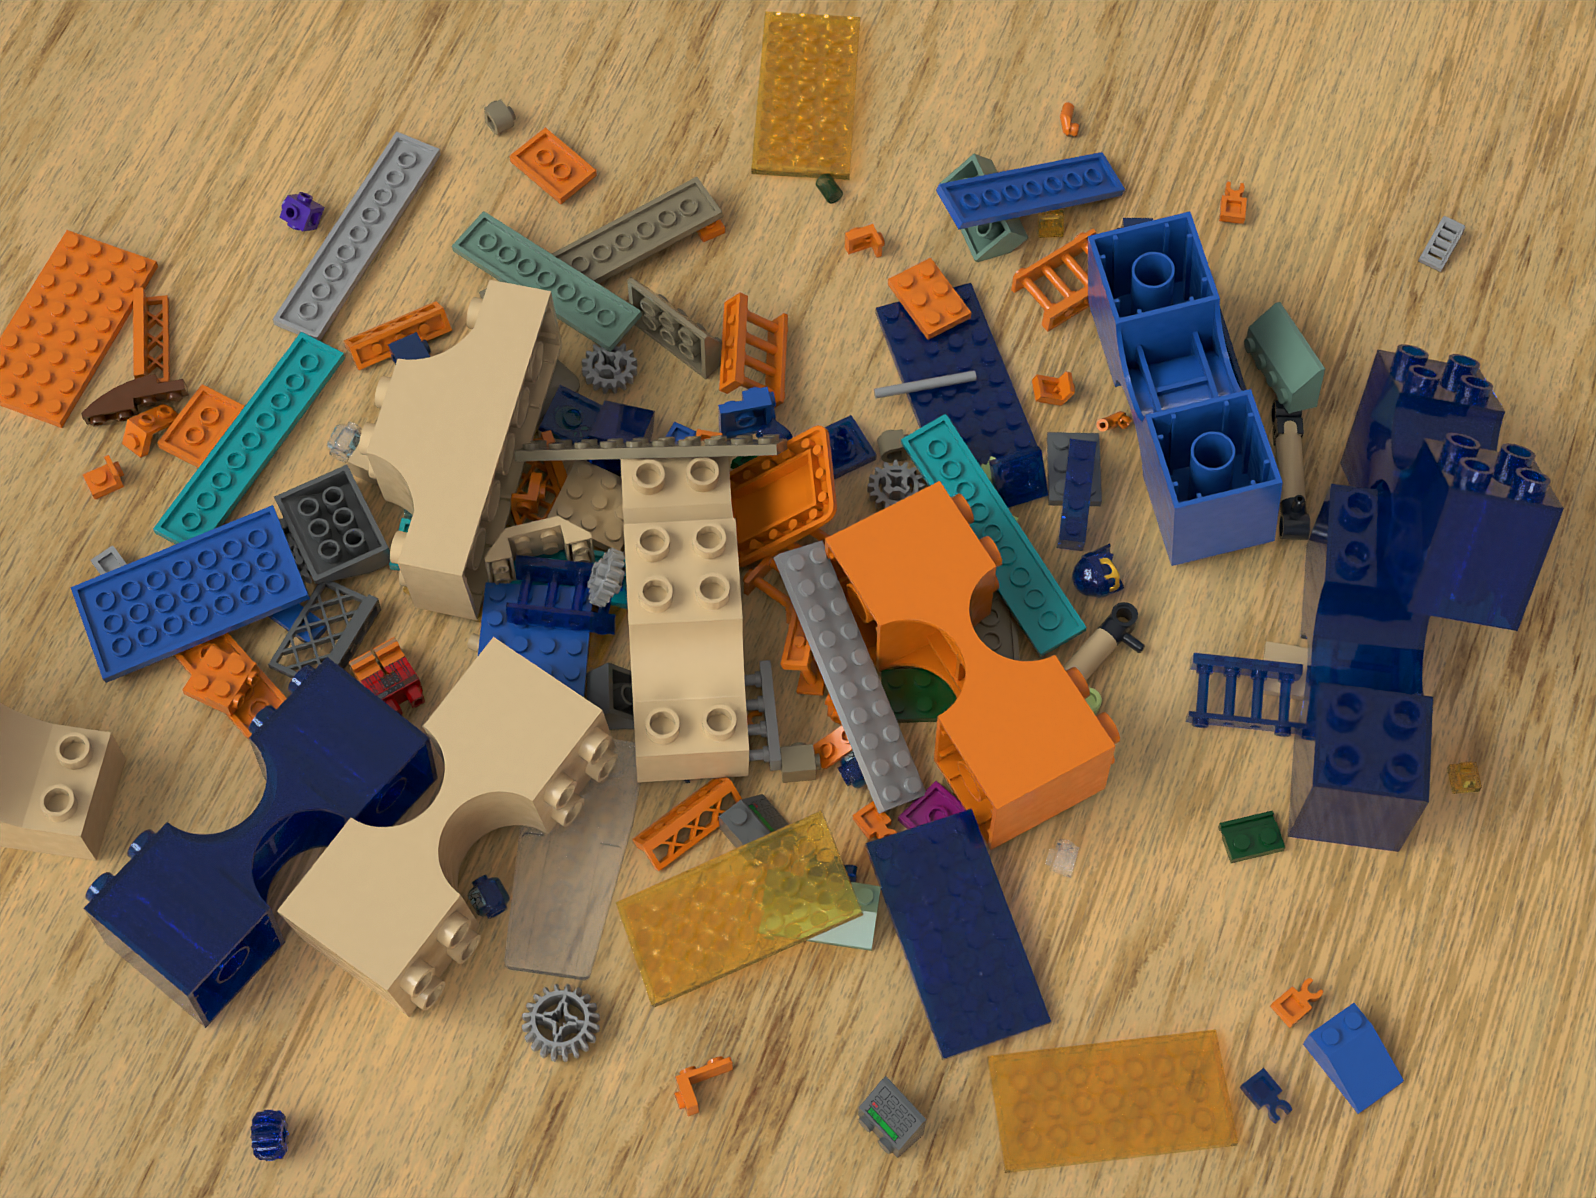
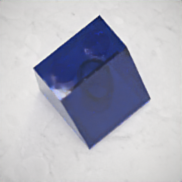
M605 400L591 428L588 439H597V442L600 443L611 438H623V443H626V441H631L633 438L647 437L650 442L654 429L655 411ZM621 459L587 460V462L621 477Z

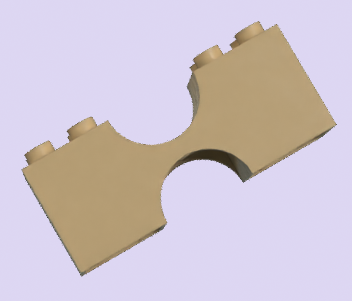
M494 637L423 725L440 758L445 763L443 784L433 803L415 819L393 827L369 826L350 818L277 910L303 941L408 1017H410L417 1006L426 1011L435 1004L445 988V982L439 977L453 959L459 964L464 963L473 954L480 942L481 936L475 932L479 923L458 890L460 866L472 845L485 834L505 826H530L546 834L551 832L557 822L567 827L574 821L583 807L584 798L579 796L580 792L591 778L597 782L603 781L612 771L618 759V754L612 751L615 748V744L602 709Z

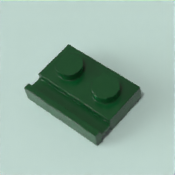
M1273 810L1219 823L1218 828L1221 831L1230 863L1284 851L1285 844L1278 824L1274 820Z

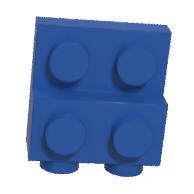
M753 387L742 391V401H728L718 405L719 433H723L729 439L735 438L738 435H751L772 431V420H776L774 410L776 402L773 391L769 392L768 387Z

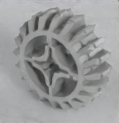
M568 983L564 990H560L559 984H555L553 992H549V989L544 987V996L541 997L535 993L533 998L536 1004L527 1002L526 1008L529 1012L522 1015L523 1020L526 1021L522 1025L523 1032L527 1033L525 1040L527 1043L533 1042L531 1045L532 1051L540 1050L542 1058L547 1057L551 1053L552 1061L555 1062L558 1055H562L563 1061L567 1062L568 1054L573 1053V1056L578 1059V1049L581 1048L583 1051L588 1052L589 1046L586 1041L595 1043L596 1037L592 1033L600 1031V1026L596 1024V1022L600 1021L599 1013H594L597 1010L596 1003H589L591 1000L589 994L581 996L582 989L579 987L572 993L571 985ZM558 1004L554 1011L544 1012L549 1007ZM569 1004L577 1007L583 1013L585 1021L578 1020V1017L569 1014ZM564 1013L566 1024L563 1023L564 1026L559 1028L558 1033L556 1021L559 1022V1019L563 1018ZM538 1025H544L545 1029L553 1031V1041L546 1039L540 1034ZM568 1034H578L573 1039L563 1042Z

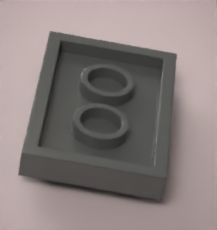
M1047 432L1048 505L1101 506L1099 433Z

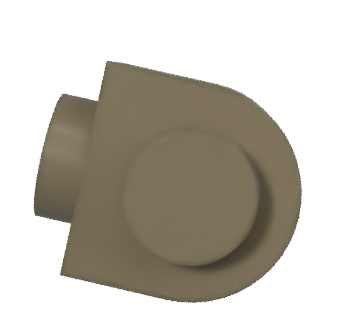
M501 99L493 101L484 107L485 122L494 134L497 135L514 126L515 113L510 106L506 107Z
M902 429L886 430L878 437L877 442L882 461L893 463L894 460H897V462L907 460V452L901 444V439L908 434H903Z

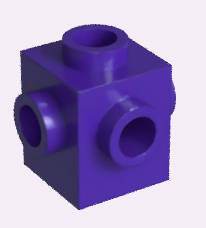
M299 192L298 194L287 195L282 203V211L279 218L288 222L287 225L295 230H316L325 207L313 201L311 195Z

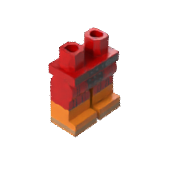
M395 637L373 648L376 659L369 650L348 662L353 676L376 707L380 715L384 714L390 721L399 718L403 714L399 704L408 700L412 708H417L425 703L420 679L403 654Z

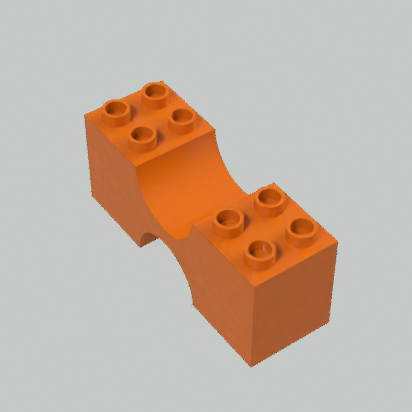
M938 481L825 538V552L827 559H830L871 660L878 672L897 666L923 668L942 678L956 695L957 700L937 718L934 761L987 846L992 850L1104 790L1110 767L1115 763V744L1120 742V735L1115 723L1106 712L1095 716L1085 701L1090 696V690L1085 678L1076 667L1065 670L1056 655L1037 661L1012 660L992 651L977 636L974 627L991 614L993 592L999 589L996 568L1002 565V557L996 544L989 536L978 539L969 526L974 522V516L966 499L960 493L950 497L942 483Z

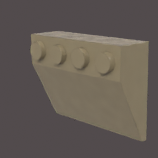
M632 277L627 280L629 304L639 309L642 317L636 322L635 326L704 379L713 374L721 366L722 340L718 337L714 338L707 333L700 323H694L690 320L683 310L673 307L663 295L656 294Z

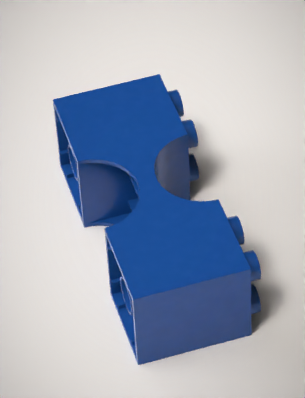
M1191 212L1088 236L1089 307L1114 386H1122L1130 406L1140 447L1143 478L1171 566L1275 541L1283 482L1251 389L1242 391L1235 378L1223 335L1220 297Z

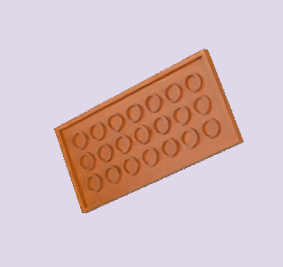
M66 230L0 337V406L63 428L132 312L133 288L143 287L145 290L158 268L157 262Z

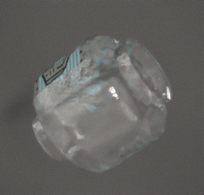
M348 422L347 425H336L327 441V447L330 450L329 454L335 459L347 463L359 444L362 428L352 422Z

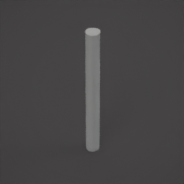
M974 370L875 388L874 396L875 399L976 381V373Z

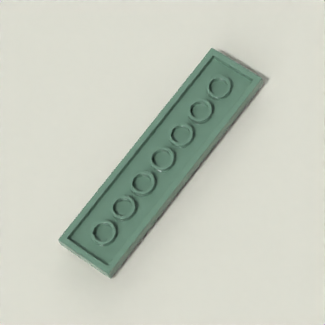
M484 211L452 245L453 252L500 282L551 291L556 317L609 352L615 348L642 317L639 309Z

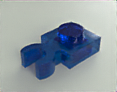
M1264 1068L1240 1086V1089L1258 1110L1264 1106L1267 1107L1268 1116L1273 1123L1277 1124L1281 1119L1276 1114L1277 1108L1283 1109L1287 1115L1291 1113V1105L1277 1097L1283 1090Z

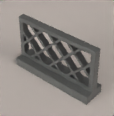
M333 581L318 583L310 599L269 662V668L316 689L318 694L328 698L349 664L348 662L352 659L380 613L379 599L370 594L366 597ZM325 587L336 591L338 598L322 602L320 595ZM353 599L360 602L357 610L345 612L342 602ZM340 603L343 614L327 618L324 608ZM321 609L324 619L308 624V614ZM345 620V630L332 635L329 624ZM326 625L329 636L313 640L311 629ZM308 631L311 641L295 646L293 641L295 635ZM331 642L333 646L331 653L318 657L315 646ZM313 647L316 658L300 662L297 652ZM294 653L297 664L287 667L279 664L282 656ZM318 664L320 671L314 680L303 674L302 668Z

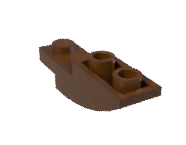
M156 374L143 376L119 385L100 396L81 413L82 418L87 425L91 424V426L105 425L106 421L115 419L117 421H127L132 416L139 414L137 405L149 407L156 405L157 401H180L184 396H189L188 388L183 379L160 383Z

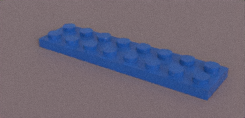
M1103 152L942 183L936 189L958 230L1119 197L1125 191L1124 186Z

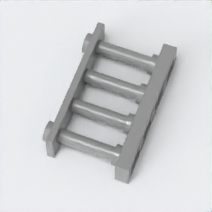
M765 660L760 661V671H755V674L744 675L745 686L756 685V688H762V696H757V699L746 700V711L759 710V712H764L765 721H760V724L748 725V736L761 735V737H767L768 745L763 746V749L749 750V761L764 760V763L769 762L770 771L781 770V753L771 661Z

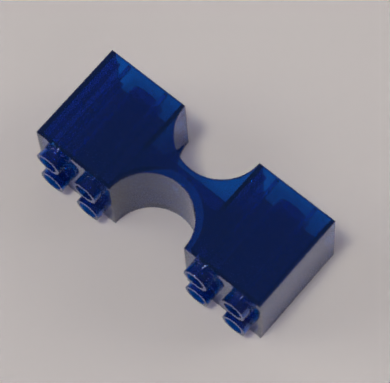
M1407 344L1398 345L1395 353L1377 349L1340 464L1360 509L1391 514L1390 532L1383 560L1407 612L1518 631L1564 510L1550 486L1551 480L1542 473L1535 461L1536 455L1530 449L1517 444L1506 443L1501 446L1500 452H1497L1499 433L1505 410L1493 392V384L1487 381L1480 371V363L1477 360L1460 354L1449 355L1447 362L1428 359L1429 354L1425 350Z
M1330 484L1306 545L1301 639H1307L1308 660L1303 704L1294 735L1288 837L1399 852L1429 803L1433 697L1424 696L1422 673L1427 628L1438 588L1441 498Z
M329 657L316 669L311 665H306L300 669L288 686V691L291 695L277 709L272 705L261 709L250 723L249 732L252 735L249 737V741L262 775L266 780L262 799L250 816L235 827L214 834L185 832L168 822L157 833L151 829L145 830L132 842L128 849L127 856L131 860L115 876L111 872L100 875L86 892L85 898L89 903L83 909L104 942L205 1028L285 943L271 907L268 905L269 890L278 871L290 859L304 851L328 847L350 818L369 826L393 827L438 779L430 738Z

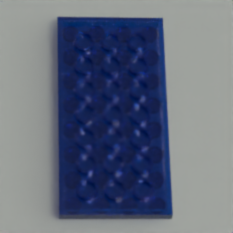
M971 283L953 287L972 312L971 318L927 340L900 301L876 307L875 314L902 383L975 370L976 381L906 393L919 428L946 414L980 466L982 464L987 465L991 456L999 459L1001 466L1039 454V448Z
M972 809L865 844L942 1060L1051 1023Z

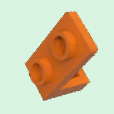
M161 404L129 418L122 444L140 458L148 455L153 434L170 427L179 414L168 405Z
M840 726L813 745L814 753H819L820 764L824 769L829 768L841 760L843 756L853 751L843 726Z
M715 1057L709 1060L705 1066L697 1069L695 1066H691L679 1072L680 1075L675 1076L678 1092H675L674 1095L679 1109L685 1108L687 1116L699 1113L698 1103L691 1085L733 1070L731 1057Z

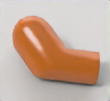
M1069 102L1064 103L1060 114L1062 130L1066 136H1077L1079 124L1071 123L1074 105Z
M1119 411L1099 419L1096 426L1101 432L1114 429L1117 426L1121 429H1126L1131 423V417L1127 416L1125 412Z

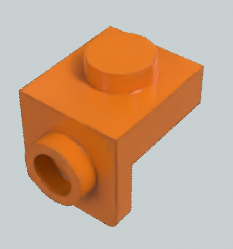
M873 224L861 228L856 227L845 233V249L848 255L872 247L877 258L882 256V247L885 246V241L882 233L877 232Z
M1066 371L1059 378L1037 374L1032 379L1036 402L1062 406L1075 394V385L1071 372Z
M531 472L527 495L511 494L512 510H516L521 514H538L540 499L545 500L547 484H543L542 473Z

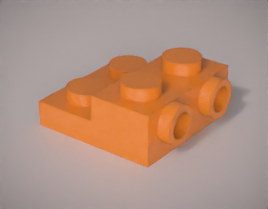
M210 646L182 691L184 695L232 716L236 709L242 707L246 697L245 694L249 688L257 683L260 671L256 662L235 652L229 654Z

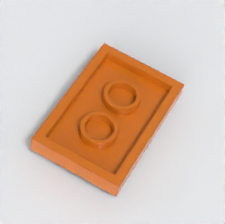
M546 127L509 156L512 164L559 204L564 203L597 176L596 169Z
M932 258L888 279V286L927 340L971 318L972 312Z
M202 384L157 444L160 449L199 468L245 406Z

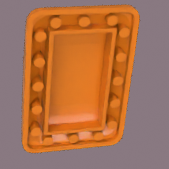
M814 426L788 440L787 450L778 455L758 456L729 472L733 518L736 519L739 568L769 556L802 539L828 523L836 514L837 500L828 430L823 426Z

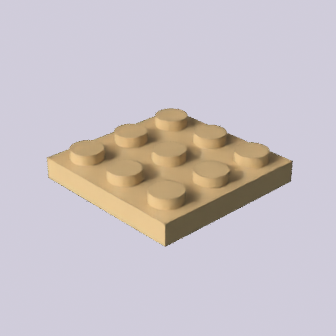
M576 460L547 518L560 516L590 532L594 546L608 551L609 548L621 551L624 545L622 478L585 460Z

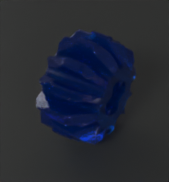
M271 1109L257 1112L252 1119V1126L250 1127L251 1147L253 1148L254 1156L258 1160L275 1161L276 1159H282L287 1152V1144L289 1143L288 1123L286 1122V1116L280 1110L274 1111Z

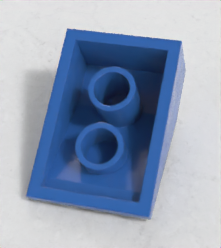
M1355 1003L1311 1032L1303 1043L1357 1114L1404 1082L1373 1025Z

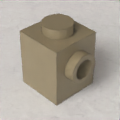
M797 742L791 746L780 747L783 783L816 780V770H821L819 753L814 754L813 744Z

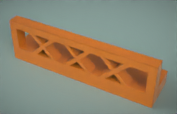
M143 287L133 288L134 378L148 376L158 367L163 371V378H158L160 383L170 381L168 295L147 297ZM162 304V310L156 316L149 312V305ZM157 323L163 328V331L154 337L149 333V330ZM157 345L163 349V353L154 359L149 355V352Z
M435 301L348 338L343 342L351 353L356 368L361 370L391 357L388 344L417 332L421 341L424 339L429 341L452 331L444 308Z
M727 777L713 778L632 840L638 849L645 852L655 870L660 871L719 827L718 815L726 811L725 809H720L724 796L730 793L736 803L742 798L731 779ZM704 811H712L711 822L706 826L698 825L700 814ZM683 827L691 828L689 839L683 843L676 842L680 829ZM660 844H668L667 855L658 861L652 850Z

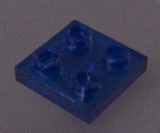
M852 415L825 427L829 432L834 480L876 460L877 454Z
M1039 446L989 461L993 486L1008 508L1049 495L1042 450Z

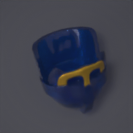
M1110 543L1082 555L1081 559L1074 566L1072 581L1075 588L1081 594L1104 598L1109 596V594H1114L1124 589L1120 573L1112 562L1114 555L1110 553Z

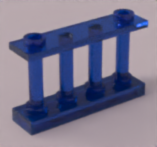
M523 555L516 556V580H522L517 603H506L507 623L519 626L531 625L594 632L600 635H615L616 615L609 614L612 597L605 607H599L598 612L582 611L586 588H588L587 583L590 579L594 563ZM623 578V581H622V587H621L620 591H623L624 578ZM532 582L549 583L544 606L528 605ZM559 585L575 586L571 609L555 608Z
M1193 653L1190 659L1189 670H1196V673L1199 674L1196 712L1189 711L1185 722L1192 723V726L1197 728H1207L1209 725L1271 731L1274 732V735L1280 737H1289L1299 729V723L1289 722L1291 685L1301 678L1303 664ZM1213 672L1223 673V676L1226 677L1223 714L1207 713L1209 678ZM1240 675L1251 676L1253 680L1251 717L1234 716L1237 678ZM1267 678L1278 679L1280 683L1278 720L1262 719L1264 681Z

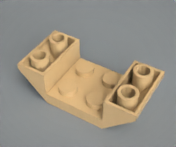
M560 516L505 528L484 558L489 582L498 585L499 583L515 581L517 579L513 561H527L533 556L542 554L552 555L563 549L569 568L585 567L595 562L592 535L590 532Z

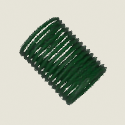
M824 174L817 179L815 185L828 203L831 204L840 200L843 192L831 174ZM823 177L825 182L821 185L818 181H821Z

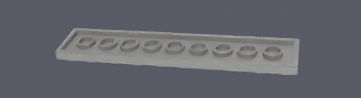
M396 131L272 319L274 325L297 335L303 332L319 341L322 339L440 157L439 148Z
M823 541L793 549L773 557L878 813L880 814L924 796L926 790L830 559L826 557Z

